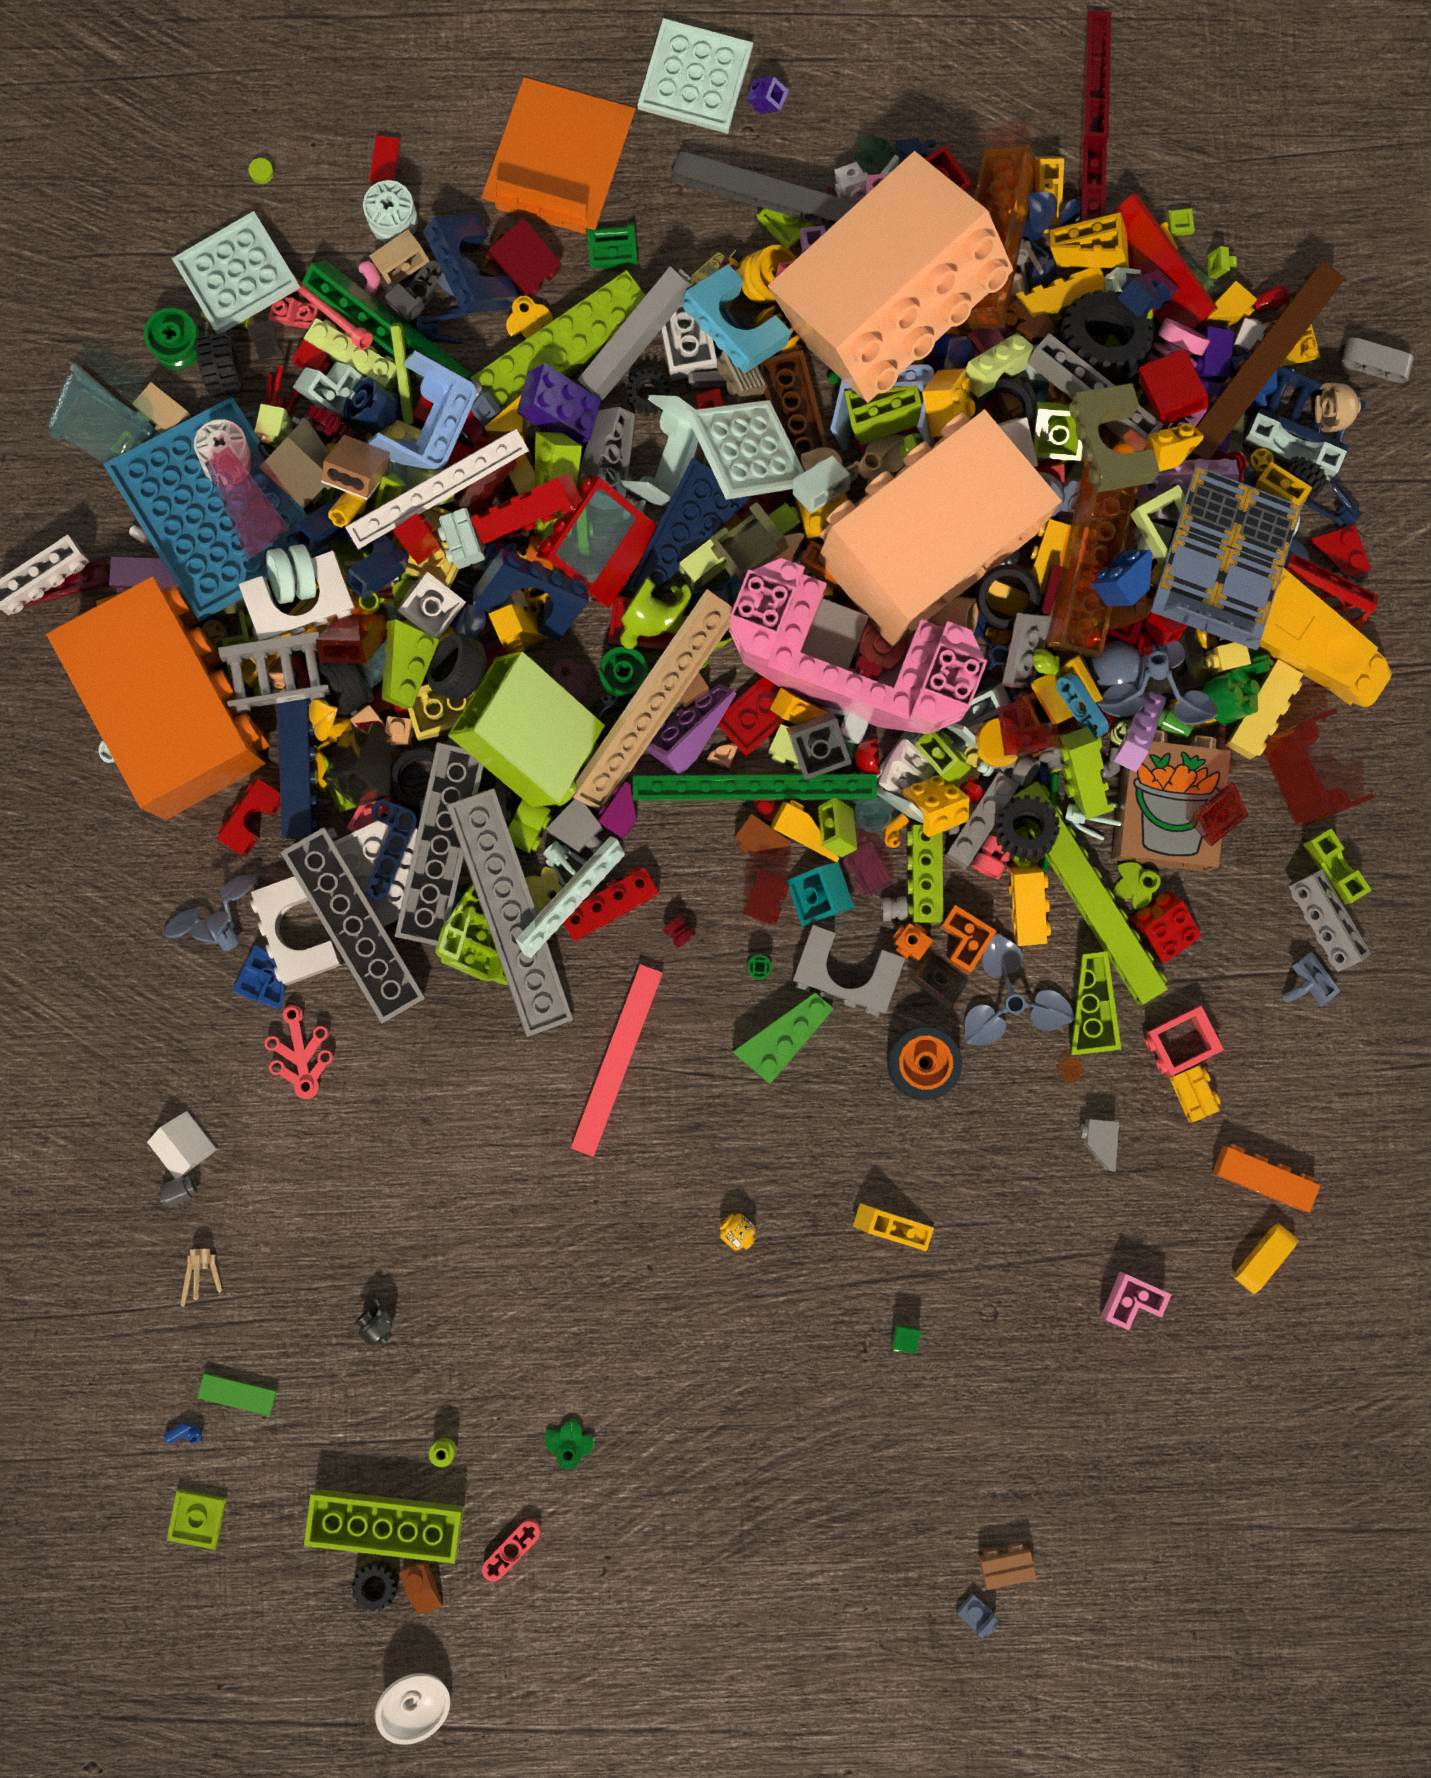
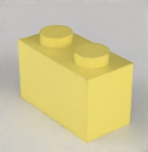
M1237 643L1217 646L1206 652V657L1203 659L1206 671H1209L1210 676L1226 673L1237 667L1251 664L1248 648Z

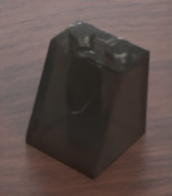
M374 722L342 732L322 779L356 807L388 798L390 795L391 736Z

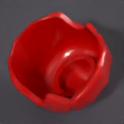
M877 739L864 741L856 748L855 763L862 774H880Z

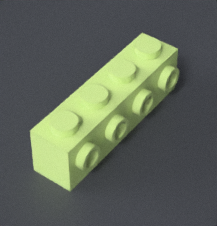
M317 318L304 336V340L328 353L332 362L350 365L364 378L370 377L393 391L398 383L394 359L389 356L383 358L377 354L378 351L372 346L365 350H360L352 343L351 335L347 332L343 334L337 331V327L327 320L322 322Z

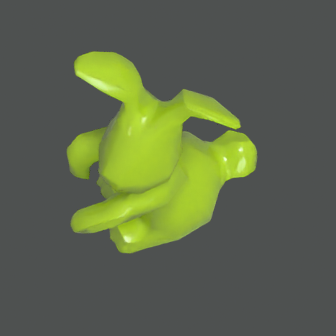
M649 576L646 577L621 617L624 626L620 634L621 644L625 648L634 649L638 644V636L650 637L663 633L676 634L688 617L683 615L691 598L689 586L684 584L682 591L676 585L671 586V591L675 594L676 601L674 605L669 606L652 596V591L656 585ZM732 637L719 641L715 649L726 645L732 640ZM709 658L706 660L702 668H704L710 662Z

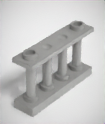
M319 632L218 648L223 663L227 662L231 666L236 700L227 701L231 711L235 710L236 713L251 711L252 707L310 698L311 701L315 699L322 700L325 699V695H330L328 685L321 686L317 667L315 651L317 647H322ZM302 650L306 656L311 687L296 690L290 655H292V651ZM277 654L281 659L286 692L271 694L265 659H267L268 655ZM252 658L256 663L261 696L246 698L240 663L243 662V659Z

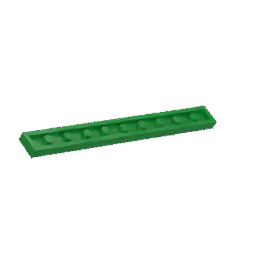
M877 774L819 775L805 780L803 775L633 776V801L831 800L833 798H838V800H877Z

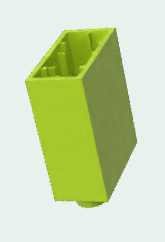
M518 652L495 658L448 736L530 806L538 807L554 804L561 806L568 802L576 792L577 785L574 778L579 769L588 764L600 745L596 740L605 725L525 653Z

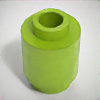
M449 1438L438 1439L429 1451V1458L432 1464L437 1467L448 1466L456 1456V1444ZM443 1450L446 1453V1457L441 1456L438 1451Z

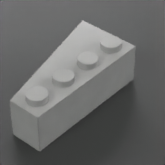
M621 407L598 410L591 440L588 441L579 468L578 491L582 480L591 475L601 477L625 498L626 489L619 484L621 480H628L635 414ZM601 489L596 490L588 503L602 510L622 508Z

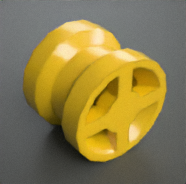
M1258 449L1247 459V463L1251 464V468L1255 470V477H1260L1271 462L1274 463L1273 454L1267 449Z

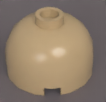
M1323 384L1320 388L1324 389L1322 395H1317L1315 400L1316 422L1322 423L1324 428H1320L1321 431H1342L1352 425L1361 409L1360 400L1355 391L1346 384Z

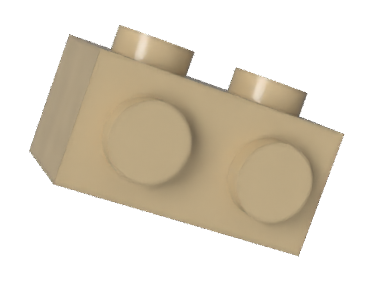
M409 229L369 256L389 286L395 283L398 284L430 261Z
M152 382L132 403L138 410L136 415L146 423L149 421L156 425L154 429L159 434L192 418L188 411Z

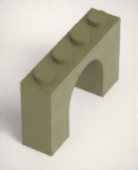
M1133 383L1076 392L1069 405L1070 416L1074 418L1076 423V436L1078 440H1081L1083 446V459L1088 463L1090 469L1089 479L1094 484L1096 493L1150 484L1154 482L1160 472L1153 449L1133 453H1118L1109 449L1102 442L1098 433V426L1105 422L1133 417L1139 406Z

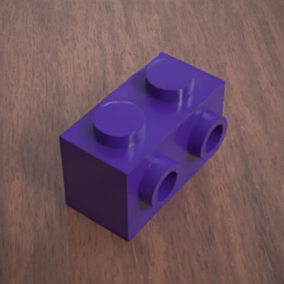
M1208 326L1198 332L1207 337L1210 343L1202 356L1195 354L1194 360L1198 363L1195 370L1199 378L1221 383L1230 376L1234 331Z

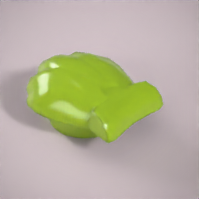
M1043 648L1035 650L1033 655L1035 669L1041 674H1054L1059 677L1061 673L1059 656H1054L1050 651Z

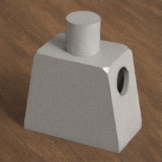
M574 799L546 828L550 835L579 854L586 847L595 853L604 844L597 837L603 830L602 826L587 806L577 799Z

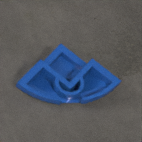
M254 945L232 992L280 1010L284 998V984L282 981L279 982L275 975L274 968L277 967L276 962L269 957L267 952Z

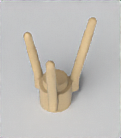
M191 1249L190 1256H187L188 1265L182 1291L181 1306L186 1304L193 1269L194 1300L198 1299L200 1269H208V1264H210L217 1291L222 1292L215 1264V1255H210V1249Z

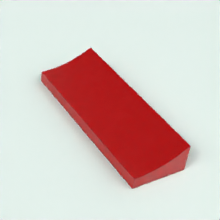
M1137 193L1131 194L1109 214L1121 212L1127 231L1129 269L1141 270V276L1148 271L1161 270L1180 289L1165 307L1158 310L1152 308V313L1161 325L1165 318H1168L1194 330L1219 308Z

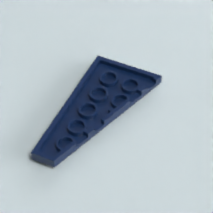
M692 458L627 589L637 593L646 577L649 576L656 585L652 591V596H654L680 570L679 563L706 543L711 536L715 535L754 495L726 500L711 467Z

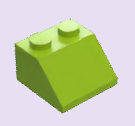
M1036 402L1032 441L1036 457L1081 461L1083 446L1081 440H1078L1076 436V423L1074 418L1070 416L1069 406L1061 403Z

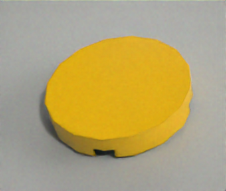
M1000 718L987 721L981 725L975 737V745H977L979 750L977 751L978 755L989 766L1006 767L1014 763L1020 755L1022 748L1021 736L1018 729L1010 721Z

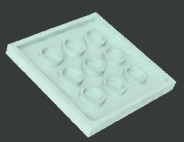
M663 18L638 102V110L728 134L752 53L753 42Z
M254 211L172 258L216 333H222L300 289L298 282Z
M770 400L691 410L687 415L726 500L793 489V479L799 473L804 472Z

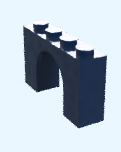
M479 214L433 217L423 232L463 314L507 310L519 297L510 277H485L479 275L467 266L460 254V250L477 249L489 235Z
M339 496L296 523L294 540L299 544H303L310 554H313L334 540H352L345 528L346 525L342 526V528L338 527L328 517L329 510L339 500ZM356 514V516L352 519V521L349 524L363 516L360 514ZM385 534L366 544L364 547L370 555L349 568L346 585L362 599H366L406 571L409 556L402 548H399L388 539Z
M504 549L500 550L473 589L474 606L490 613L500 609L509 595L516 590L530 587L545 591L549 594L550 599L536 617L538 633L557 641L562 638L589 602L587 586L581 581L570 579L558 571L547 569L537 562H531L514 552H508Z

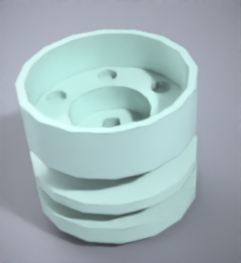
M391 180L377 182L369 188L364 196L363 208L370 229L375 237L384 243H388L407 229L413 235L417 230L418 216L408 189L399 182Z

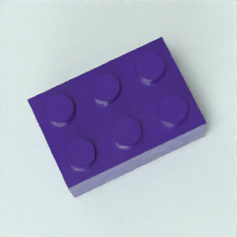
M543 363L527 373L517 414L546 432L563 433L581 445L591 440L601 399L546 363Z

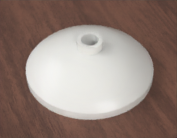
M416 1673L398 1679L383 1692L376 1705L375 1722L379 1732L385 1739L396 1744H413L428 1738L440 1728L448 1715L450 1708L448 1690L440 1679L430 1674Z

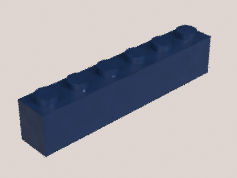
M310 698L277 703L282 839H304L319 830V819L315 818V808H318V794H314V784H317L318 773L317 769H313V760L317 758V747L313 745L312 735H315L309 718Z

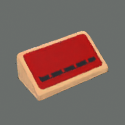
M370 705L350 718V721L362 734L385 731L386 728L385 723Z

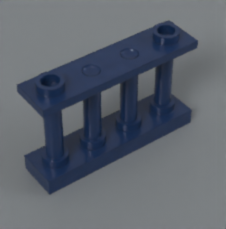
M1279 366L1277 369V389L1274 391L1266 409L1260 408L1255 416L1260 413L1281 422V426L1286 432L1299 439L1316 443L1327 442L1347 451L1349 445L1344 444L1342 441L1347 428L1334 432L1333 437H1328L1321 434L1320 428L1322 423H1317L1316 418H1314L1309 428L1300 425L1298 422L1309 394L1315 397L1322 395L1324 389L1320 388L1323 384L1296 373L1291 367ZM1287 385L1299 389L1300 393L1289 418H1283L1277 415L1276 410ZM1358 397L1361 403V412L1366 407L1367 403L1361 401V398Z

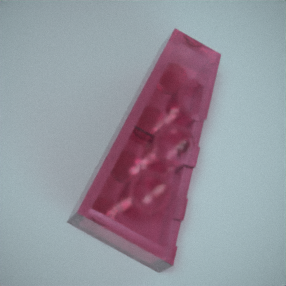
M229 446L204 462L217 493H219L223 502V507L231 520L234 532L241 543L246 559L254 557L290 530V527Z

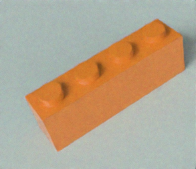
M1232 1144L1231 1147H1222L1212 1174L1303 1212H1311L1321 1186L1313 1182L1315 1178L1304 1173H1300L1299 1176L1290 1173L1292 1168L1279 1163L1275 1167L1268 1164V1158L1258 1154H1254L1251 1157L1244 1154L1246 1149Z

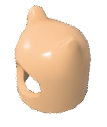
M958 596L929 620L943 628L947 621L970 629L974 633L979 614L976 598Z

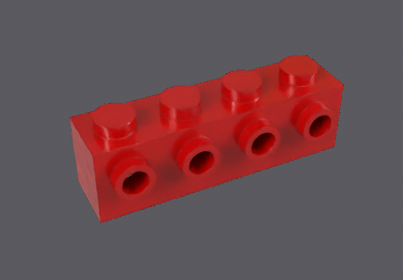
M639 867L628 871L625 879L621 881L614 879L604 885L605 890L598 894L596 891H593L584 899V902L563 922L574 942L579 941L659 895L645 868L640 870Z

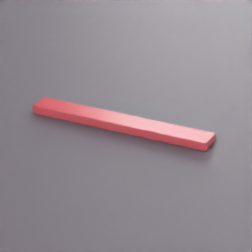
M641 964L639 965L571 1149L594 1157L661 980L662 972Z

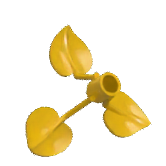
M315 699L311 701L309 707V718L313 724L315 736L320 741H324L328 737L329 739L317 746V758L313 760V769H317L318 781L314 785L322 792H327L326 785L329 775L323 759L326 757L321 753V749L333 742H337V737L350 735L352 725L347 716L335 718L338 708L328 705L322 700Z

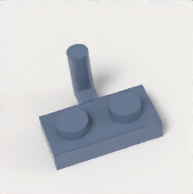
M1311 951L1292 965L1304 983L1285 993L1283 999L1289 1003L1310 991L1320 1006L1335 997L1340 990Z

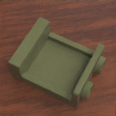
M757 502L749 508L752 515L718 540L714 535L710 537L713 543L711 547L712 552L718 560L723 557L726 561L724 567L731 577L736 575L741 582L745 580L748 570L752 571L767 564L789 548L782 533Z

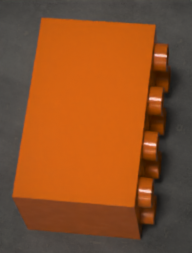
M152 576L50 631L46 635L137 804L141 809L166 821L268 765L261 751L271 745L257 721L252 722L246 712L242 714L236 713L235 710L231 711L228 707L227 701L236 700L233 679L230 680L223 669L216 671L215 667L223 664L219 655V649L211 637L207 638L199 626L196 628L192 627L199 623L178 586L173 584L165 588Z

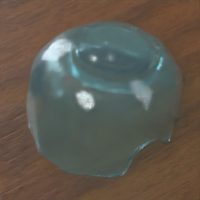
M878 797L877 800L858 801L855 806V820L862 830L876 833L889 826L892 819V811L886 801Z

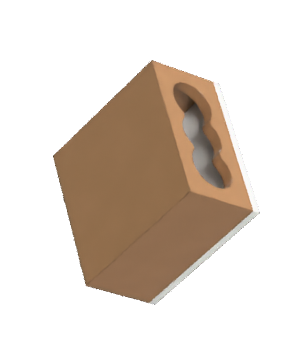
M344 435L324 460L321 482L367 500L381 482L382 477L387 474L390 452Z

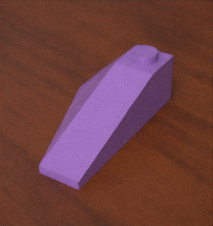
M719 684L696 699L694 706L685 711L683 709L677 711V717L666 724L663 723L646 749L666 769L681 775L697 760L734 699L735 691Z

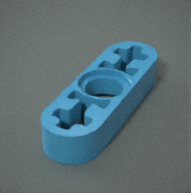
M1067 673L1059 678L1056 682L1057 691L1082 729L1088 727L1096 739L1107 733L1109 729L1108 721L1080 679L1073 673ZM1079 701L1085 704L1086 711L1079 707Z

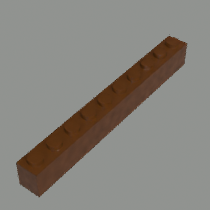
M1323 261L1317 269L1312 266L1304 277L1307 281L1303 287L1298 285L1290 297L1293 301L1290 305L1284 303L1276 314L1280 318L1276 323L1273 321L1269 323L1263 331V334L1266 335L1262 342L1257 339L1249 350L1252 353L1248 360L1246 358L1241 360L1235 369L1238 371L1237 375L1234 378L1229 376L1221 387L1225 391L1221 396L1216 394L1208 404L1209 412L1206 415L1204 414L1196 425V429L1204 435L1203 440L1188 455L1187 460H1209L1346 277Z

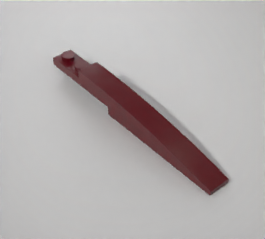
M1088 10L1080 144V222L1103 217L1106 213L1111 12Z

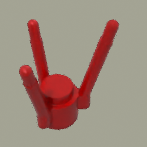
M280 364L276 375L274 392L273 375L269 374L265 405L285 408L288 415H290L291 409L300 393L296 390L288 404H285L286 399L278 396L283 372V365Z

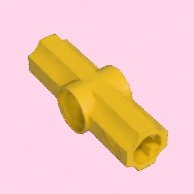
M380 482L379 485L376 487V489L373 491V493L370 495V497H371V496L374 494V492L379 488L381 482ZM344 492L329 510L328 517L338 527L348 526L356 514L365 511L366 502L370 497L366 500Z

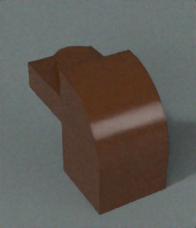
M1020 299L1013 301L1002 315V318L1012 331L1009 337L1018 332L1035 348L1049 333L1054 337L1059 334L1058 329L1047 313L1032 318Z

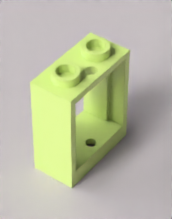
M1179 485L1141 505L1130 514L1159 565L1166 562L1169 551L1148 516L1172 502L1175 503L1181 513L1186 496Z
M726 528L722 529L715 535L716 539H720L729 531ZM710 539L679 563L680 575L692 590L702 588L725 570L724 564L726 561L723 557L718 560L712 552L711 547L713 543Z

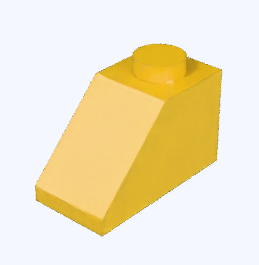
M1235 281L1215 303L1219 309L1202 322L1201 325H1236L1241 319H1248L1255 309L1252 306L1257 301V298Z

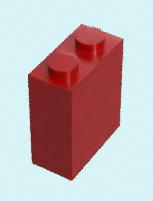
M1185 349L1172 352L1164 358L1147 362L1144 366L1139 367L1142 387L1158 420L1163 426L1208 408V394Z

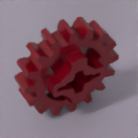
M310 405L304 415L308 421L313 423L312 427L317 434L333 443L339 442L344 435L352 438L355 436V433L352 432L353 430L347 427L348 422L340 414L325 406L323 409H319L315 405Z

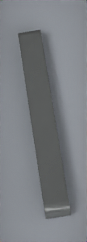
M688 152L679 153L671 173V177L679 183L814 224L825 225L828 228H831L857 204L856 202Z

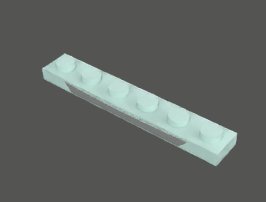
M610 836L517 937L516 942L524 955L531 958L625 855L616 838Z

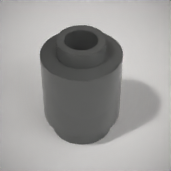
M190 1175L187 1177L181 1176L161 1185L158 1197L162 1205L167 1204L169 1208H172L192 1199L193 1195L197 1194L198 1191Z

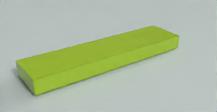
M392 323L390 328L403 421L406 424H412L414 422V406L409 370L403 366L404 361L407 359L403 326L401 323Z

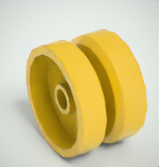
M771 245L747 255L742 261L739 270V276L744 280L742 285L744 294L757 304L775 302L776 299L768 285L776 278L778 264L796 260L795 255L781 245Z

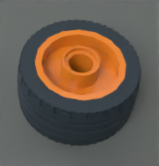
M918 1026L906 1030L894 1040L887 1056V1069L891 1081L900 1092L914 1099L931 1100L945 1095L955 1086L962 1070V1056L954 1039L945 1031L932 1026ZM922 1058L928 1061V1065L925 1068L919 1065V1061Z

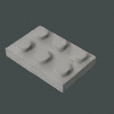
M1017 612L1013 623L1012 640L1008 647L1007 663L1003 670V686L1032 688L1031 683L1039 677V672L1033 664L1034 651L1038 648L1045 649L1052 616Z

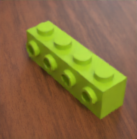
M913 825L911 831H907L906 836L907 846H911V855H907V870H911V879H907V894H911V904H907L908 918H911V924L943 923L942 832L928 837L923 833V825Z

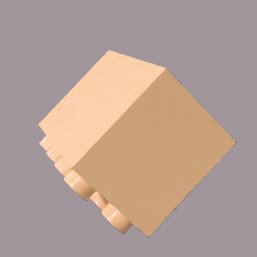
M914 151L768 285V288L794 331L800 337V341L868 403L878 393H885L890 390L896 383L898 375L912 362L925 358L932 351L935 342L952 326H959L965 322L972 308L988 293L1000 290L1005 285L1009 274L1014 270L988 210Z
M985 409L971 420L964 413L954 417L941 430L940 433L944 437L933 448L926 441L915 447L904 458L903 462L906 466L895 478L888 470L880 474L866 487L865 491L868 495L858 504L857 508L850 500L842 503L828 516L827 521L830 525L820 534L825 543L818 560L860 611L869 616L868 620L891 648L914 632L920 619L928 621L990 570L1036 536L1062 502Z

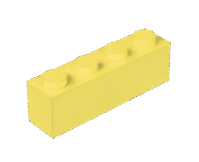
M1279 659L1276 660L1259 685L1260 692L1257 693L1258 712L1238 721L1225 746L1249 760L1256 755L1260 756L1267 746L1264 741L1268 734L1272 736L1279 725L1276 722L1279 715H1284L1291 704L1288 702L1292 694L1295 695L1302 686L1303 682L1300 679L1303 673Z

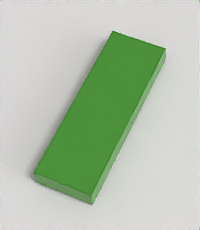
M204 1373L198 1399L270 1416L278 1390Z

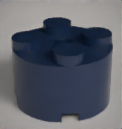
M370 377L363 378L352 388V391L355 393L352 399L347 397L344 404V416L372 436L382 431L387 425L391 426L396 422L399 398L396 393Z

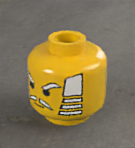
M731 1213L719 1226L721 1230L720 1238L733 1250H740L741 1248L747 1250L756 1240L753 1237L756 1227L742 1214L733 1215Z

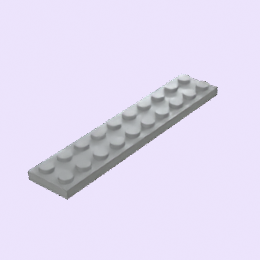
M494 788L446 804L525 1035L529 1037L572 1021L573 1018L547 942L531 958L523 954L516 942L517 937L538 915Z

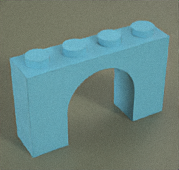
M727 264L686 290L682 307L688 315L694 318L700 325V328L715 341L717 347L723 350L730 357L733 364L739 367L745 374L786 347L792 332L776 315L759 327L751 330L735 328L723 319L719 308L739 296L744 280Z

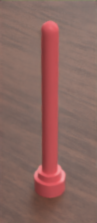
M295 278L300 286V289L297 291L351 335L352 343L357 348L365 350L371 345L373 336L365 328H356L330 305L305 287L299 279Z

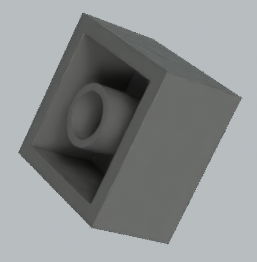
M833 712L786 728L805 780L852 764Z

